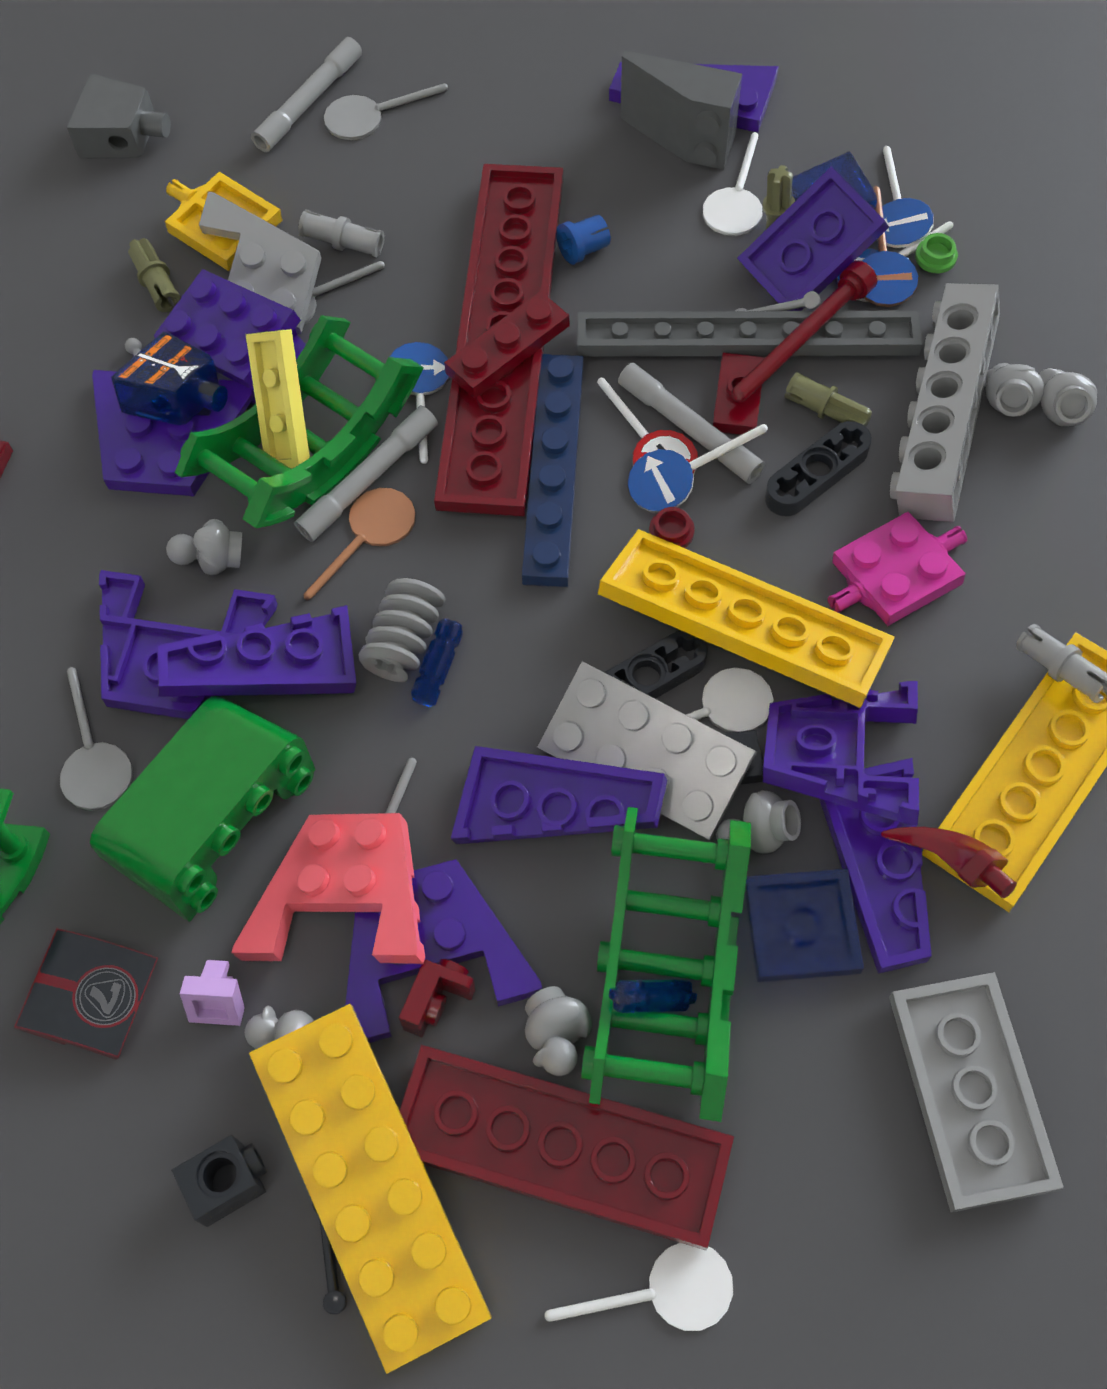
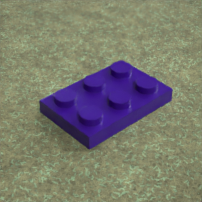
M831 166L737 259L778 304L804 298V295L810 291H814L819 295L875 242L889 226ZM805 307L796 308V309L787 310V311H802Z
M202 269L156 331L154 337L158 341L166 335L172 337L163 346L167 348L172 346L171 349L180 351V347L183 348L187 345L192 349L184 355L185 357L206 358L204 360H191L252 389L253 381L246 334L292 329L293 332L301 319L294 310Z

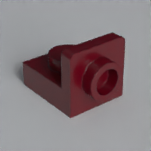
M425 959L399 1015L403 1030L423 1037L428 1024L436 1026L447 1001V996L441 994L443 990L472 1000L475 985L473 978L467 976L469 971L462 965L447 959H440L438 964Z

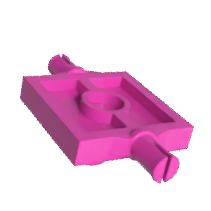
M908 511L836 550L833 554L832 563L846 578L848 587L828 596V603L831 609L834 608L835 612L841 613V611L853 604L861 602L863 605L874 610L883 622L889 626L963 584L966 573L948 555V552L967 542L965 531H961L960 526H955L944 534L935 537L928 533Z

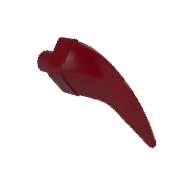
M901 827L881 832L884 838L933 852L957 872L958 876L972 888L988 885L1001 898H1006L1017 886V883L1002 871L1007 865L1008 859L996 849H992L970 836L932 827Z

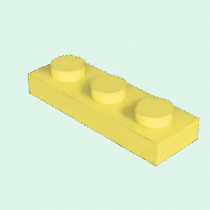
M292 329L246 334L263 451L289 468H294L309 459L310 455Z

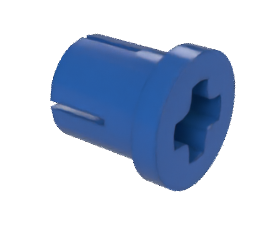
M595 215L576 223L567 221L558 225L556 230L558 247L568 263L574 265L582 262L585 255L609 246L611 241L609 229L596 233V231L608 227L603 217Z

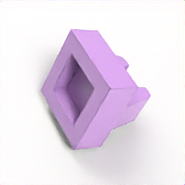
M207 960L200 977L184 976L180 997L189 1023L241 1025L245 1007L237 979H233V976H227L229 961Z

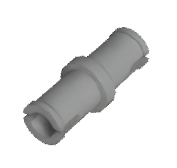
M306 209L302 212L298 226L300 236L331 243L334 249L340 251L348 248L377 258L384 244L385 235L383 231L353 224L349 218L343 216L335 219Z
M1032 624L1027 628L1032 633V636L1026 632L1021 634L1017 641L1016 649L1047 668L1048 675L1055 681H1066L1088 696L1094 703H1099L1104 699L1100 691L1107 695V673L1082 657L1081 649L1073 644L1064 645L1043 631L1037 624Z

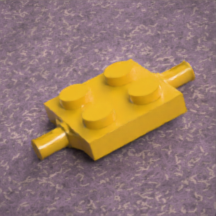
M218 172L206 184L195 189H190L178 180L173 179L172 184L168 183L166 193L180 201L181 204L179 209L165 220L168 233L227 271L231 270L239 240L202 233L199 222L208 192L216 193L275 227L283 221L279 208L221 172Z

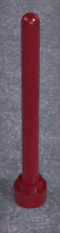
M860 260L853 261L840 274L838 288L732 389L731 395L733 400L739 403L746 401L849 300L853 301L866 297L876 287L878 282L877 275L872 267Z

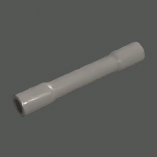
M345 37L325 58L324 63L294 94L252 132L251 139L258 149L263 152H269L315 100L362 56V49L353 38Z
M630 363L621 372L618 378L619 385L645 405L653 407L707 450L712 451L733 440L673 396L659 381L635 363ZM743 445L718 457L720 463L748 484L753 483L765 467V462Z
M420 405L393 430L387 440L333 490L319 498L294 522L297 530L310 542L315 541L341 516L345 508L405 452L412 450L438 426L435 416L426 407Z

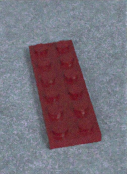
M421 1044L399 1111L424 1165L702 1250L708 1249L734 1136L602 1097L600 1105L589 1103V1093Z

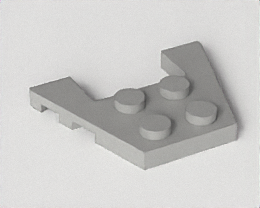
M208 192L199 222L202 233L239 240L228 281L294 310L301 319L295 329L297 334H302L322 259L319 250L216 193Z

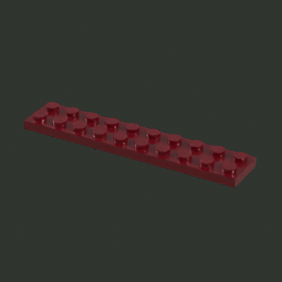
M483 164L456 353L539 291L550 298L557 241L556 230L559 223L564 180L563 168ZM544 346L475 399L452 379L434 498L436 511L525 516Z

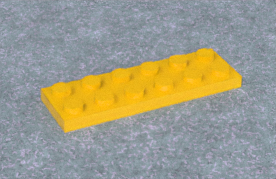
M640 529L636 531L602 577L598 589V595L859 708L862 707L895 638L883 631Z
M1075 632L1067 645L1073 644L1081 649L1082 657L1107 673V650ZM1048 672L939 826L940 829L958 832L975 838L992 849H996L1008 859V863L1002 871L1017 883L1015 890L1008 897L1001 898L988 885L973 888L1007 912H1010L1107 767V695L1100 691L1104 699L1099 703H1094L1088 696L1066 681H1055L1048 675ZM923 849L922 855L968 885L939 856Z
M348 1004L249 1052L386 1374L490 1320L491 1314L353 1006Z

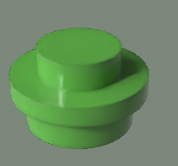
M942 233L928 235L919 243L915 253L917 264L925 271L931 273H944L951 270L958 258V251L954 240Z

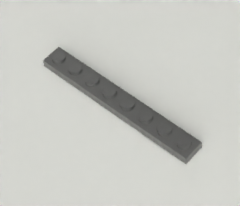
M919 310L838 311L792 356H919L922 348ZM813 311L577 312V356H722V353L767 356Z

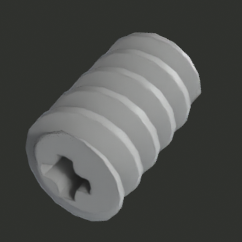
M401 578L391 581L386 587V597L379 604V613L375 615L372 621L373 628L367 633L365 638L366 645H363L358 655L361 664L371 673L387 680L405 683L409 678L404 670H416L419 667L420 661L415 655L425 652L427 647L422 639L429 638L432 635L433 630L428 623H434L438 620L439 613L436 607H441L444 604L445 596L440 590L430 584L417 579Z

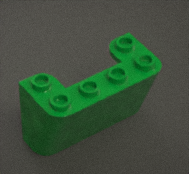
M212 696L195 711L101 818L91 834V848L105 862L190 922L197 913L206 911L217 897V875L211 867L219 856L227 855L235 847L240 838V831L253 815L258 816L266 810L273 798V792L282 799H288L293 795L300 796L311 784L316 769L306 744L301 737L221 696Z

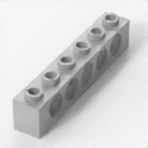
M946 283L942 301H935L932 324L935 330L934 334H927L924 358L927 360L926 367H919L916 378V392L919 396L917 401L910 402L907 423L908 428L911 429L909 436H902L899 446V462L902 463L900 472H893L890 483V498L897 499L899 516L909 511L915 519L954 522L1000 318L999 285Z

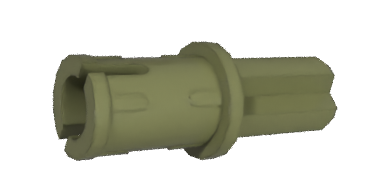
M780 165L778 169H771L768 172L767 196L762 204V209L766 214V229L795 202L792 196L793 174L788 172V167Z
M145 238L140 240L133 239L129 243L130 249L128 253L138 270L137 279L139 283L148 289L158 311H172L173 306L168 297L170 296L174 305H176L181 296L169 278L170 269L166 263L159 260L149 240Z
M796 372L786 388L784 396L786 399L818 413L817 416L820 419H824L827 415L842 423L854 421L865 427L870 421L872 411L868 407L838 394V387L836 386L829 388Z

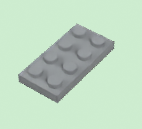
M583 661L537 746L556 758L664 773L668 781L660 814L708 840H711L757 754L755 750Z
M995 972L893 991L889 996L950 1212L1032 1197L1063 1189L1064 1186Z

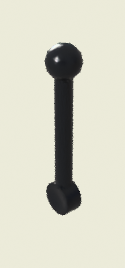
M312 1202L313 1210L317 1213L315 1206ZM320 1220L328 1290L323 1299V1307L327 1313L337 1315L345 1309L347 1300L345 1295L339 1291L335 1253Z

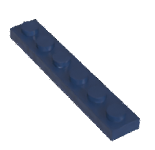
M542 354L535 415L522 585L568 587L583 380V356Z

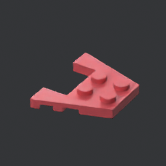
M400 813L309 815L234 943L231 953L241 961H282L294 912H381L372 955L380 963L424 964L425 952L424 945L420 942L418 923L420 922L418 904L414 901L412 878L415 877L406 820Z

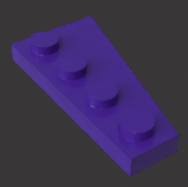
M348 606L332 608L331 614L311 618L310 613L290 618V623L265 628L264 623L246 626L243 633L225 637L218 632L157 645L159 697L354 693L356 676Z
M475 746L451 840L455 844L613 832L615 825L625 826L628 807L638 808L636 830L657 828L668 780L664 773Z

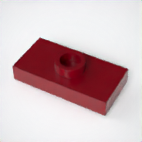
M722 353L713 426L722 433L742 435L757 427L762 385L746 401L741 403L733 400L731 392L765 357Z

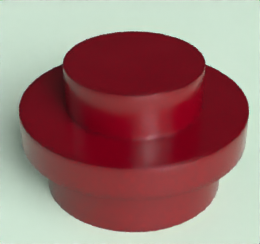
M664 508L650 522L649 534L680 547L686 548L694 538V523L689 515L680 508Z

